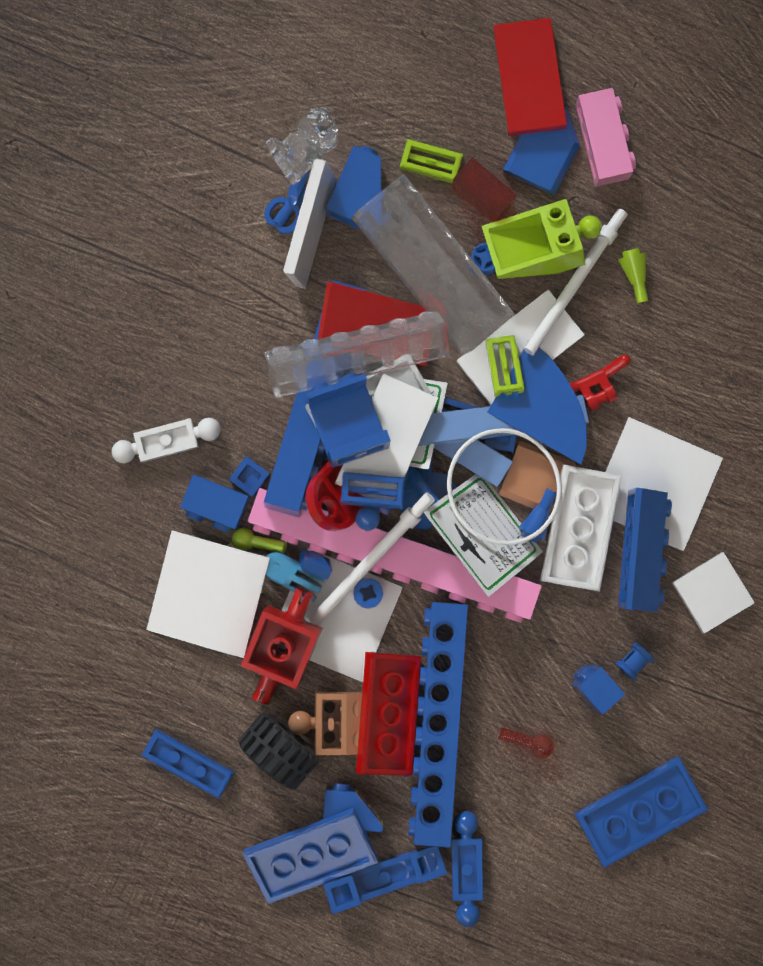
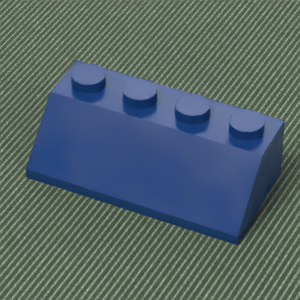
M645 488L628 490L618 608L658 612V606L663 605L664 588H660V578L666 574L667 560L662 558L663 546L667 547L669 542V529H665L666 517H670L672 501L667 499L668 492Z

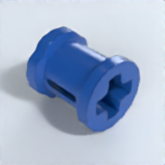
M637 642L632 644L633 648L621 661L617 660L615 663L632 681L637 679L636 675L648 662L653 663L655 660Z

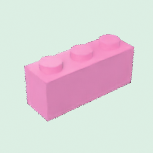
M613 88L579 95L575 106L595 187L629 180L634 172L633 169H636V161L633 152L628 151L626 142L629 141V132L626 124L621 123L619 114H622V104L619 96L615 97Z

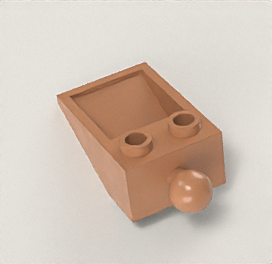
M315 692L314 717H310L304 711L294 712L288 720L289 729L296 735H304L310 729H314V751L316 755H357L362 692ZM327 701H332L335 704L332 712L324 710V704ZM327 731H332L335 734V738L331 742L324 740V734Z

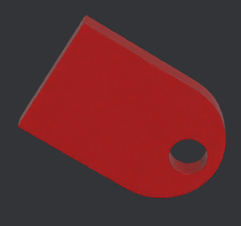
M329 461L310 480L306 490V505L310 516L318 526L327 531H339L350 527L356 521L357 512L367 506L340 504L342 486L335 484L343 464L331 468ZM348 493V496L350 497L363 496L357 493ZM322 503L328 508V516L322 511Z

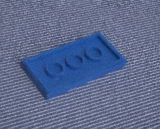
M676 756L580 809L574 815L599 861L605 868L708 811V808L680 757Z
M354 808L251 846L243 851V856L268 904L378 863V856Z

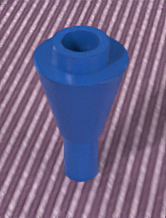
M546 489L539 505L532 510L518 527L523 530L522 537L525 538L533 534L550 517L549 510L557 495L556 492ZM547 528L530 541L537 543L539 538L545 540Z

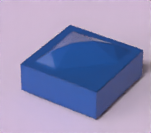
M302 549L299 555L301 570L328 580L332 573L330 559L323 557L318 552Z

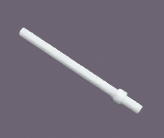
M617 209L609 223L602 226L601 233L597 236V241L585 257L586 265L578 267L525 346L524 350L527 353L535 354L606 246L613 243L618 235L617 230L628 215L623 209Z
M426 492L412 508L408 507L400 515L401 520L309 617L312 624L318 626L409 528L413 529L421 521L420 516L423 514V511L428 509L435 501L431 494Z

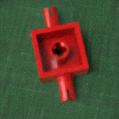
M295 589L287 611H281L269 605L262 611L241 663L242 667L261 674L255 692L252 694V699L258 702L263 691L265 692L261 704H270L277 682L297 689L323 630L322 627L307 622L304 619L311 599L314 596L311 592L307 591L301 602L304 589ZM281 641L285 643L287 648L284 652L279 650V643Z

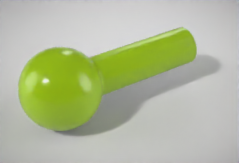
M244 527L239 528L232 535V543L235 548L243 551L255 547L285 553L287 548V542L255 536L253 531Z

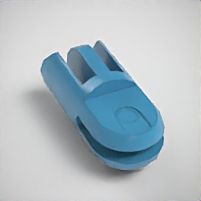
M273 552L266 556L270 559L265 575L272 581L295 592L296 588H304L292 581L314 592L319 593L321 591L322 585L299 573L298 570L318 581L325 582L326 580L301 570L299 561L281 552ZM304 589L302 597H304L308 590ZM313 594L314 596L311 601L315 602L317 596Z

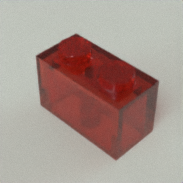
M473 157L454 177L452 189L491 222L501 220L514 205L517 197L516 193Z

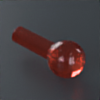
M501 727L498 739L530 748L532 753L539 758L549 757L555 747L552 738L545 734L531 737Z

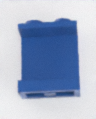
M356 373L345 375L340 378L338 383L332 385L322 383L311 388V392L307 393V403L331 468L389 449L391 440L387 430L382 429L366 387L367 377L365 373L358 376Z

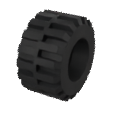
M261 712L238 740L242 751L252 762L279 784L293 790L299 787L320 761L313 748L299 735L292 733L289 727L278 718L268 713Z

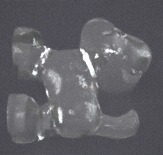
M327 107L310 109L307 115L298 120V131L292 132L285 140L280 141L278 138L272 137L264 143L292 185L299 182L304 174L312 169L315 159L323 160L324 154L337 146V125L330 116V110Z

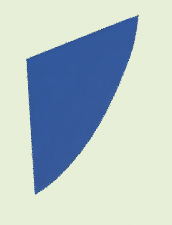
M539 347L535 354L531 355L523 349L519 356L524 393L500 394V396L494 399L487 413L581 464L585 455L587 434L584 414L576 394L561 370L546 352ZM512 368L509 373L511 385L516 384L514 368Z

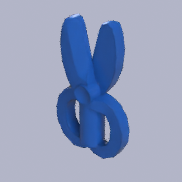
M308 168L301 169L295 175L289 187L288 199L285 197L274 198L265 208L264 217L267 224L276 227L281 234H291L295 230L300 207L307 188L306 186L303 189L309 176ZM283 204L284 206L276 217L272 219L271 213L277 205ZM295 211V221L290 226L283 227V225Z

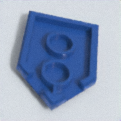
M564 107L566 129L520 135L503 172L555 196L580 146L567 107Z

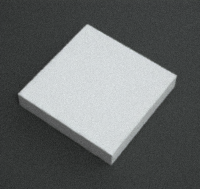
M724 552L719 553L671 582L702 633L708 632L754 604L753 599Z

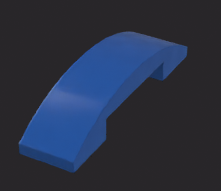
M427 846L379 861L372 866L326 882L323 886L332 914L361 905V902L416 882L420 884L443 876L447 872L439 847Z

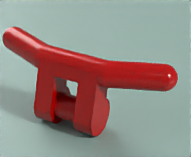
M623 354L602 369L569 383L574 393L580 392L583 395L584 402L590 412L598 409L599 405L606 401L611 403L617 400L616 392L609 383L608 378L629 365L631 359L628 355ZM598 384L601 391L593 395L590 387Z

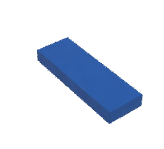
M155 729L141 755L218 799L221 798L235 772L159 729Z

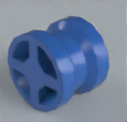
M481 243L474 248L470 265L476 274L489 276L495 272L493 263H489L492 262L487 243Z
M370 578L362 579L354 587V600L362 608H374L380 603L383 596L380 583Z

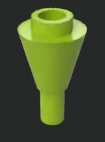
M639 248L622 252L623 258L618 259L630 284L633 285L637 303L648 301L644 283L646 282V252L640 253Z

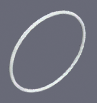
M492 429L473 436L457 451L448 471L447 492L455 516L471 534L492 544L516 545L535 538L552 522L560 504L561 479L554 459L536 439L517 430ZM510 433L531 441L546 455L555 473L557 496L553 511L540 529L522 539L500 541L479 534L464 521L453 500L452 474L459 456L472 442L489 434Z

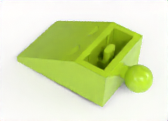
M564 199L483 225L482 230L498 279L558 274L586 265L584 250L579 237L582 236L586 239L596 238L601 233L602 224L597 217L589 215L582 218L579 225L575 226L567 200Z

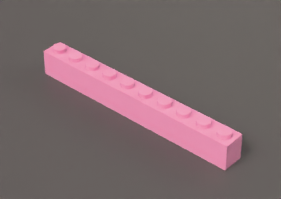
M261 488L258 490L248 519L249 523L254 524V531L268 536L271 531L282 534L280 540L297 545L299 540L309 543V550L323 555L326 554L327 550L338 553L337 560L352 565L354 560L362 561L388 534V532L377 528L371 531L362 530L358 527L356 521L348 528L339 531H327L315 523L308 509L307 511L301 510L300 516L295 517L265 508L264 499L267 490ZM322 510L328 516V511ZM400 537L369 570L381 574L383 569L394 573L392 579L407 584L413 579L422 583L421 589L435 594L438 593L439 589L450 592L448 598L464 604L467 599L478 602L476 608L490 613H494L495 608L505 611V618L522 623L523 618L531 619L541 589L539 584L513 576L488 597L457 556Z

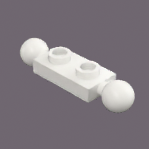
M189 418L133 433L136 443H131L127 440L116 442L112 447V456L119 463H128L136 454H139L140 462L143 463L199 448L197 438H202L206 441L215 440L220 434L221 427L218 421L213 418H204L199 422L198 426L194 427L192 419Z

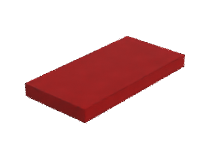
M551 18L493 25L508 136L566 129L567 124Z
M329 282L326 286L317 342L389 360L409 352L416 366L426 367L435 310Z
M365 652L356 764L357 774L412 776L421 656Z

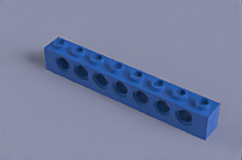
M431 602V608L425 607L424 625L429 626V637H423L422 655H427L426 667L420 668L419 685H425L424 697H418L417 715H423L422 727H416L415 745H420V757H414L413 775L418 776L417 788L412 787L410 803L411 806H416L415 818H409L408 836H414V845L450 847L468 610V605ZM447 624L452 628V637L448 641L437 639L436 629L438 626ZM440 654H445L450 658V666L445 671L436 670L433 664L435 657ZM438 684L445 685L448 688V695L442 701L433 699L431 695L433 687ZM437 714L444 716L446 719L445 727L438 731L433 730L429 726L430 718ZM432 745L441 746L444 749L442 758L439 760L429 759L427 756L428 748ZM431 775L440 777L442 780L441 786L437 790L427 789L425 787L427 777ZM427 806H435L439 809V816L435 820H427L423 817V810Z

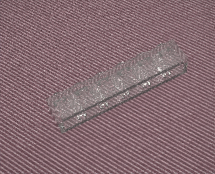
M438 311L423 312L419 316L406 319L398 318L390 321V323L377 326L368 325L360 330L347 333L338 332L330 337L318 340L308 339L301 344L288 347L279 346L271 351L263 352L269 384L275 398L311 390L314 386L322 383L332 385L340 382L339 380L343 376L356 373L357 376L365 373L366 376L450 356L447 325Z

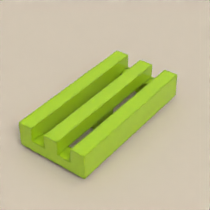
M407 139L400 169L455 184L463 154ZM413 149L454 160L455 163L453 165L410 153V150ZM408 160H411V161H414V162H418V163H422V164H425V165H429V166H433V167H436V168H440V169H444V170H447V171H451L452 174H449V173H446V172H442V171H438V170L431 169V168H427V167H424V166L416 165V164H413V163H409V162H407V161H408Z
M515 335L486 339L485 344L494 397H498L503 393H506V395H512V392L524 393ZM505 343L510 345L516 384L512 385L507 365ZM493 345H498L504 386L499 385Z

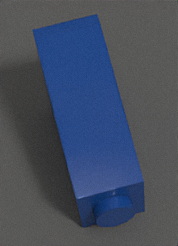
M354 145L325 208L326 216L379 238L381 235V157L370 147L362 146L359 148Z

